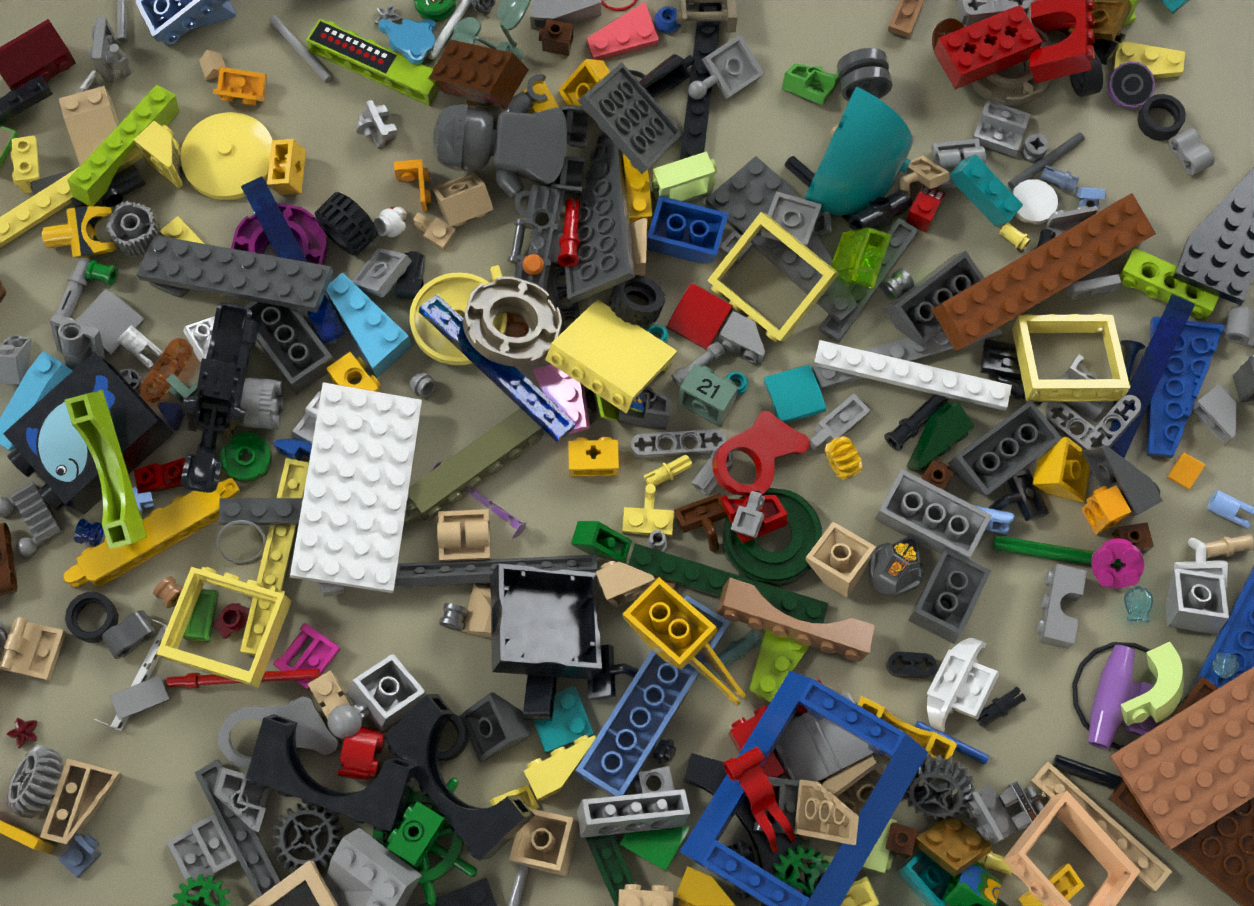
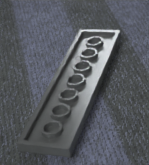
M154 235L155 237L152 238L136 275L139 280L318 313L333 270L331 266Z

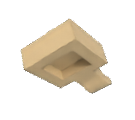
M417 213L413 218L415 222L414 227L425 232L423 239L442 251L445 250L456 234L455 228L450 227L437 217L433 222H430L421 213Z

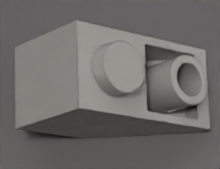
M733 311L720 333L719 343L726 351L736 352L742 355L746 361L761 365L764 360L765 350L755 321Z
M11 335L0 345V384L21 383L29 367L31 338Z

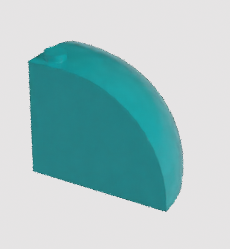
M856 87L804 199L822 204L820 213L830 212V215H848L860 212L869 207L870 201L884 197L894 185L900 171L905 173L911 161L907 157L913 144L912 135L907 124L899 114L879 98Z

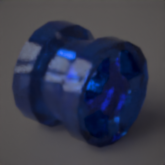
M80 519L75 528V542L79 544L86 542L92 547L98 546L104 534L102 523L95 522L93 524L87 519Z

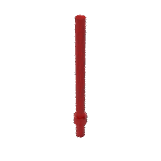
M320 669L265 671L261 682L316 679L320 677ZM199 673L167 677L166 681L167 687L186 686L188 689L200 688L201 685L240 683L214 674L200 675Z

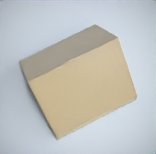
M207 49L199 59L206 81L219 77L220 67H226L222 54Z

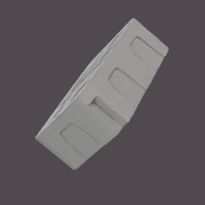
M955 0L960 22L965 24L966 27L1018 5L1022 6L1027 15L1031 5V0Z

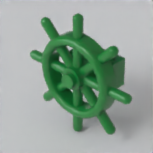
M454 777L446 784L452 793H454L459 785L458 779ZM412 783L406 804L407 810L402 817L405 821L401 820L400 826L393 830L388 840H385V832H380L374 828L372 838L400 857L405 863H409L417 869L419 867L420 872L418 873L422 876L418 884L423 885L426 904L428 906H435L437 900L433 881L445 876L453 867H456L470 877H474L477 874V868L460 858L464 845L463 839L453 833L451 824L446 825L447 821L437 812L432 799L422 791H415ZM423 804L432 805V808L429 809ZM452 835V843L449 850L435 842L438 838ZM428 851L443 859L431 869L427 855Z

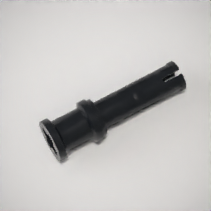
M934 394L910 417L901 419L899 425L892 432H887L884 435L889 446L896 451H900L908 439L914 438L917 435L918 429L928 421L929 417L948 403L947 397Z

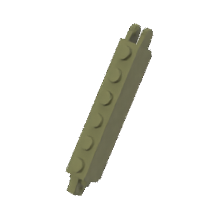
M544 404L533 412L529 408H519L411 485L408 490L409 499L406 504L404 524L407 525L421 517L424 520L429 517H436L438 511L443 510L442 507L449 502L451 504L457 502L463 496L462 493L469 487L471 489L476 488L488 474L493 475L503 467L502 464L509 459L515 460L523 453L522 450L527 446H534L539 443L543 438L544 428L554 419L552 406Z

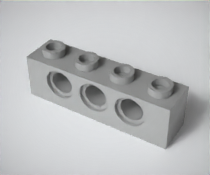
M685 789L583 799L576 814L581 838L683 827L690 815Z

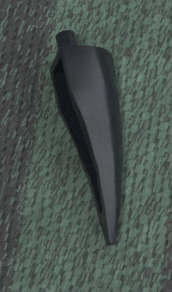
M673 54L649 72L639 83L653 98L673 89L689 78L690 74L687 68L695 63V60L691 55L683 59Z

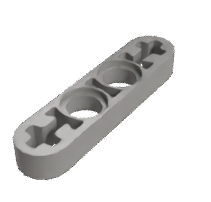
M717 429L638 434L631 440L630 449L631 453L640 459L712 454L716 448L726 442V436ZM701 437H705V438H704V442H708V443H705V446H704L705 448H701V444H702V439H701ZM712 437H717V440L722 442H719L718 446L715 447L710 441ZM686 438H694L698 445L693 449L686 448L683 443ZM669 439L673 443V447L667 451L662 450L659 447L660 441ZM652 440H656V441H655V450H656V451H652V446H648V445H652ZM640 441H643L644 445H646L644 451H640L639 447H635L638 446Z

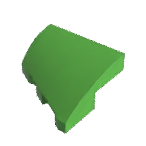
M794 63L784 74L782 89L823 105L839 84L840 78L838 71L836 74L825 73L823 67H810Z

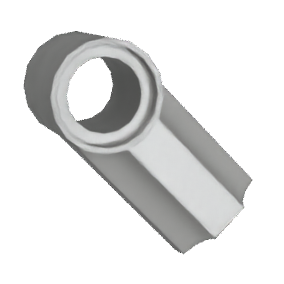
M718 448L713 451L710 459L691 482L696 490L707 496L711 494L718 484L712 466V461ZM732 451L727 456L729 462L726 464L728 471H730L733 464L734 456Z

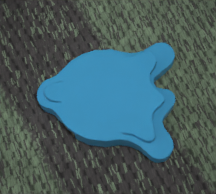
M386 19L379 21L378 28L388 36L390 48L394 52L396 49L403 52V57L408 59L410 63L415 65L423 63L427 53L430 50H434L435 37L432 33L436 24L434 20L425 19L421 22H415L410 19H404L402 24H395Z

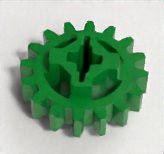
M798 845L796 852L789 847L787 848L788 856L779 855L782 860L781 864L774 863L773 866L778 870V873L772 875L794 889H802L804 892L800 893L810 898L824 875L825 869L828 868L829 862L822 860L823 854L820 851L814 854V849L811 846L804 851L803 847ZM800 859H810L814 862L804 863ZM791 864L789 872L785 874L788 866ZM798 867H800V869L805 872L804 880L806 884H804V882L799 878L800 871ZM819 877L817 883L813 887L815 879Z
M199 874L197 881L192 876L187 878L188 886L184 883L179 885L182 892L173 894L178 903L171 906H200L195 901L205 898L204 903L208 906H226L232 903V899H226L225 897L230 892V889H221L224 883L223 880L214 883L215 875H210L205 880L204 874ZM202 886L198 894L188 893L192 888ZM213 891L217 893L219 903L215 901L212 895Z

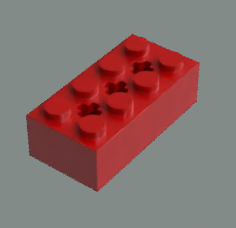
M1018 5L938 38L934 54L956 90L1030 59V51L1039 49L1043 41L1022 6Z

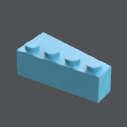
M343 272L328 285L326 293L331 304L377 379L412 347L409 336Z

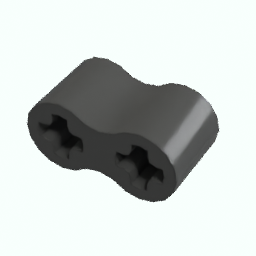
M140 610L128 616L118 625L109 628L101 637L113 657L119 659L128 655L139 645L151 640L157 634V630L145 611Z

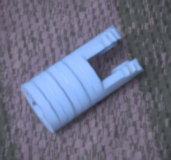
M1216 490L1207 504V510L1249 529L1251 525L1249 521L1238 518L1235 515L1239 507L1250 514H1254V507L1222 491Z
M975 506L992 515L985 530L1002 534L1009 533V523L1015 517L1012 513Z

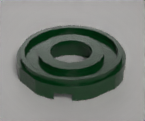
M769 488L762 496L776 495L787 512V523L792 534L790 544L779 552H769L762 549L755 539L742 544L736 532L731 530L732 525L727 516L724 522L722 547L727 561L739 572L740 576L775 587H781L796 582L797 579L812 569L805 559L821 538L822 526L816 511L802 496L791 490Z

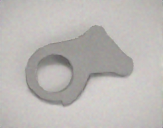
M306 696L291 700L284 706L241 707L231 713L219 729V750H222L230 762L242 768H249L252 756H244L237 752L232 746L230 735L233 726L245 719H255L262 722L264 717L275 714L298 722L295 735L296 747L313 749L322 755L335 752L338 745L336 736L327 728L311 697Z

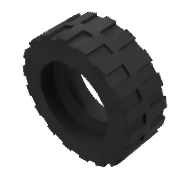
M635 274V278L614 286L609 298V305H611L612 312L614 311L615 315L624 322L639 326L650 325L659 318L665 303V294L656 282L651 281L645 276L642 277ZM626 295L639 296L643 298L648 303V305L635 304L631 302L626 297Z

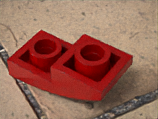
M185 458L162 465L153 463L135 469L134 474L138 493H152L182 486L181 476Z

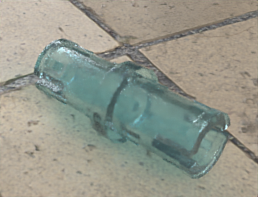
M752 629L738 641L729 643V647L717 656L725 668H727L738 659H744L745 654L761 644L762 640L759 638L758 633Z

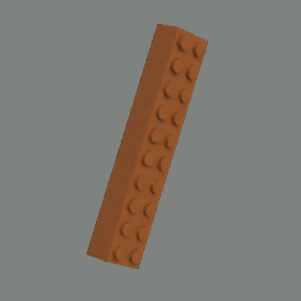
M1133 193L931 310L953 348L957 351L1156 233Z

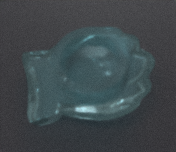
M1136 586L1134 589L1130 588L1124 596V603L1128 612L1127 621L1150 622L1149 613L1153 604L1152 594L1148 589H1143L1141 586Z

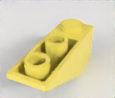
M584 735L574 741V746L568 749L562 746L550 753L552 757L544 761L538 758L527 764L528 769L524 770V774L538 802L563 790L596 739L595 735L591 737Z

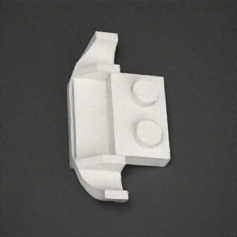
M968 638L959 642L953 649L948 650L927 692V713L931 727L944 732L946 718L948 714L952 715L954 711L978 720L999 677L998 671L978 664L976 657L979 651L986 647L987 643L975 638Z

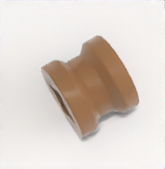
M168 576L157 584L153 590V595L161 598L167 608H171L177 604L183 587L177 586L176 580L172 576Z

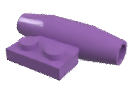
M1115 645L1101 673L1091 709L1088 738L1090 745L1100 749H1109L1120 724L1127 732L1137 736H1142L1158 726V723L1155 722L1152 716H1149L1141 723H1134L1129 726L1123 720L1121 704L1145 694L1154 687L1146 682L1132 683L1135 650L1130 647Z

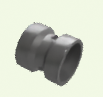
M898 269L892 274L891 278L888 277L881 282L880 288L887 299L894 301L903 292L905 293L912 288L914 281L906 270Z

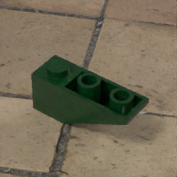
M948 402L929 417L907 464L908 469L922 471L928 468L931 460L936 456L944 455L951 449L950 446L954 442H959L969 435L968 432L975 426L959 402Z

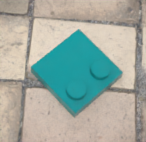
M576 686L555 693L552 721H533L545 754L562 746L565 747L573 744L576 739L584 735H588V737L594 735Z

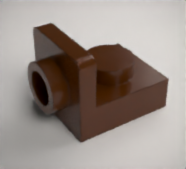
M892 823L885 848L897 852L896 856L906 859L911 857L918 830Z

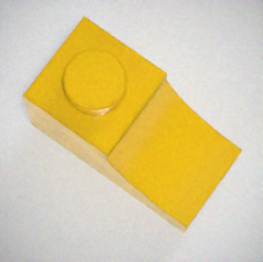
M1069 863L1062 865L1054 873L1046 877L1067 901L1085 886ZM1029 889L1018 898L1023 906H1044Z

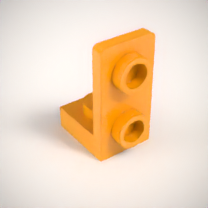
M422 159L395 161L394 170L397 181L411 182L419 179L423 212L428 211L427 203H431L430 189H426L425 182H430L429 169L424 168Z

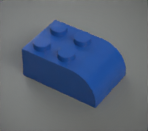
M659 196L647 235L646 250L697 263L713 262L717 257L729 213Z

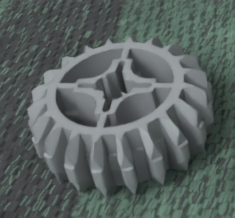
M37 745L24 755V759L19 762V766L15 770V774L11 778V784L8 787L9 792L6 796L8 811L23 818L32 819L45 810L46 804L50 803V799L55 794L54 791L59 785V778L62 776L63 759L60 753L55 752L54 749Z

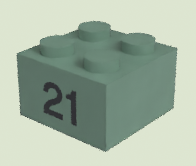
M694 364L680 386L678 405L721 428L735 404L738 387L729 378H720L715 375L710 368Z

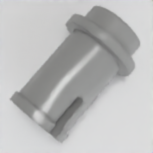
M660 530L653 531L647 541V547L664 552L667 547L665 533L663 532L661 535Z

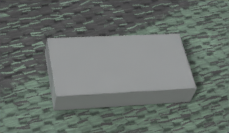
M160 675L110 695L119 720L170 700Z

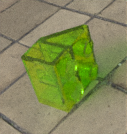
M872 228L843 232L831 267L839 273L837 277L874 289L892 235Z

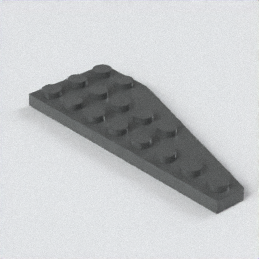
M755 156L707 197L706 204L713 210L729 213L727 223L742 236L760 212L768 215L776 191L795 196L789 184ZM761 228L751 240L752 246L808 295L823 275L783 242L761 236ZM814 229L808 248L839 273ZM840 273L816 302L839 324L843 323L858 308L857 302Z

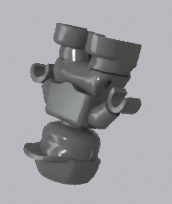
M543 74L532 76L527 83V92L524 93L522 91L511 99L507 108L503 109L502 113L498 116L497 128H494L493 119L488 112L480 110L477 106H470L468 108L466 104L449 106L440 112L433 134L435 156L447 168L461 172L462 170L470 172L473 169L479 170L486 167L490 157L494 156L493 165L496 171L497 185L510 198H515V211L522 218H526L527 211L521 208L520 202L525 198H529L531 191L523 190L524 185L519 177L528 178L546 187L550 184V188L565 190L566 194L581 195L582 192L581 184L585 158L565 157L566 144L571 147L586 148L590 114L586 113L582 106L572 105L555 107L533 114L527 113L533 106L532 102L539 104L548 101L546 94L538 95L532 89L534 85L544 83L546 76Z

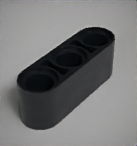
M527 675L524 699L525 720L552 721L557 677Z

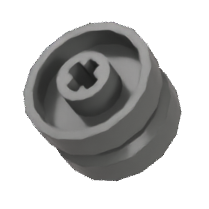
M876 48L858 49L844 55L838 61L837 71L841 80V93L845 100H850L856 87L877 98H881L891 91L893 84L888 70V58L884 51Z

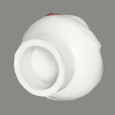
M390 207L381 211L379 217L374 220L378 234L380 236L398 237L406 228V224L403 221L406 219L407 213L402 207Z

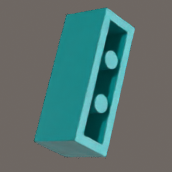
M976 154L962 160L950 173V180L994 226L1010 222L1023 206Z

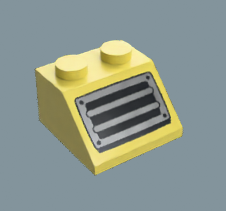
M153 121L134 141L146 163L180 189L183 186L181 153L178 149L180 145L173 138L174 133L166 125L160 126L156 121Z

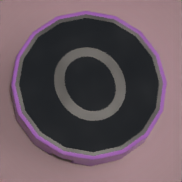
M1129 61L1119 65L1112 71L1107 89L1111 99L1117 105L1133 109L1142 106L1152 96L1155 80L1147 66L1139 62Z

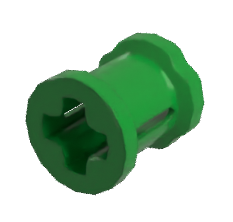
M93 259L89 262L86 269L87 280H99L105 282L108 286H113L118 276V267L116 265L106 266L99 264L97 260Z

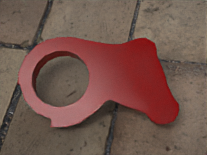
M762 411L749 429L729 438L716 450L712 461L714 476L724 489L734 495H749L751 491L763 495L773 482L774 459L787 454L799 455L804 453L810 446L809 439L805 434L797 432L776 418L771 412ZM734 450L742 451L753 460L756 467V477L752 484H740L729 475L726 467V459L729 452Z

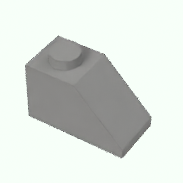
M1218 384L1193 405L1192 412L1225 445L1236 435V401L1227 389L1222 388Z

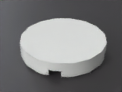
M1026 180L1019 183L1012 192L1023 204L1015 214V217L1021 222L1040 225L1047 222L1051 214L1057 209V195L1054 189L1046 182Z

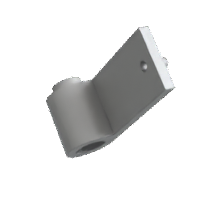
M1238 305L1230 310L1224 338L1229 342L1254 347V312L1250 307Z

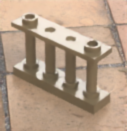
M679 0L680 10H676V23L681 24V33H686L687 21H722V23H726L727 32H736L738 18L736 0ZM686 3H720L725 5V9L714 12H687Z

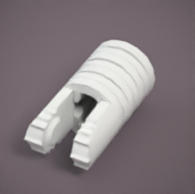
M132 325L117 339L125 349L149 370L154 367V364L141 353L145 347L156 357L162 359L165 356L159 348Z

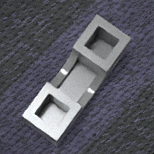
M1056 564L1051 571H1047L1044 584L1048 586L1047 593L1043 594L1040 603V609H1043L1042 619L1039 618L1036 626V633L1039 634L1038 642L1069 649L1075 643L1079 619L1065 615L1061 610L1060 602L1061 599L1077 601L1083 595L1087 571Z

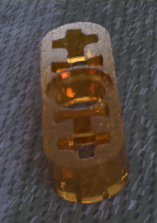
M173 339L142 382L140 392L148 402L155 403L163 399L170 388L166 379L172 373L178 377L190 359L192 349L185 339ZM183 347L185 350L183 353L179 352L177 354L175 352L176 348L181 349ZM164 365H171L173 367L171 374L167 376L161 375L160 369ZM156 386L158 391L156 393H149L148 389L155 388Z

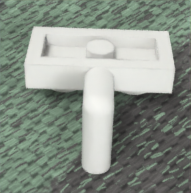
M1190 538L1188 545L1196 550V561L1174 562V568L1224 575L1225 587H1227L1228 562L1206 561V545L1196 538Z

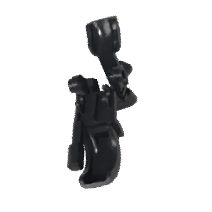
M225 302L217 306L206 359L202 358L197 385L198 397H184L182 412L188 415L187 430L197 432L198 429L203 432L196 455L189 454L185 458L181 485L189 490L212 493L217 489L222 462L214 458L217 436L223 434V437L232 438L233 431L238 423L243 424L246 409L241 408L240 403L251 348L255 346L259 329L257 321L251 319V309L245 306Z

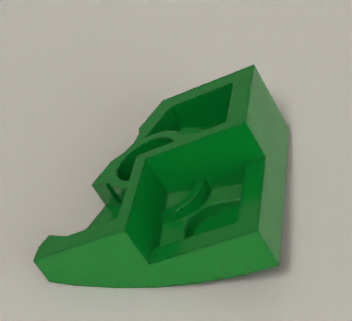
M684 825L677 828L626 833L619 846L666 872L690 827Z

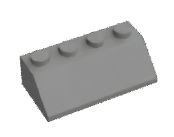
M901 469L875 519L941 554L946 547L970 559L992 515Z

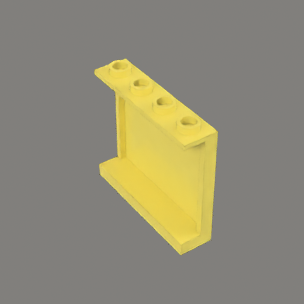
M597 299L551 343L545 360L627 413L632 401L662 370L666 372L671 367L677 350L640 326L622 321L621 318L615 315L614 311L612 312L611 307Z

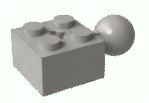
M392 653L352 680L347 695L356 705L344 704L335 707L328 717L329 730L338 738L344 739L345 737L353 736L359 732L362 719L366 717L376 729L382 732L405 716L423 698L425 690Z

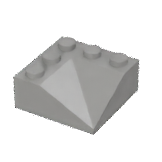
M357 828L344 836L331 858L325 883L338 906H405L422 875L362 829Z

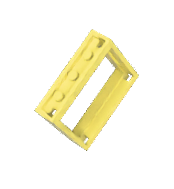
M760 212L707 281L713 285L711 289L721 297L725 295L730 299L729 303L733 305L735 310L738 312L743 310L749 315L747 318L755 321L756 327L761 325L767 330L765 335L774 342L777 340L785 342L837 278L839 273L770 216ZM762 226L823 275L780 330L721 281L722 277Z
M1018 315L1012 332L1026 402L1030 400L1033 402L1119 401L1122 397L1126 396L1130 385L1113 315ZM1029 333H1102L1112 379L1038 380Z
M191 567L156 654L172 662L259 688L292 600L285 595L286 591L271 586L269 590L262 588L261 583L248 579L247 583L239 581V577L230 573H224V576L216 574V570L209 567H202V569ZM204 583L275 603L250 671L178 650Z

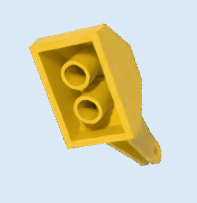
M659 577L623 613L624 619L644 643L665 662L681 670L689 663L716 686L734 705L738 706L740 701L694 657L700 651L731 690L741 699H745L746 694L737 685L708 644L718 632L717 627Z

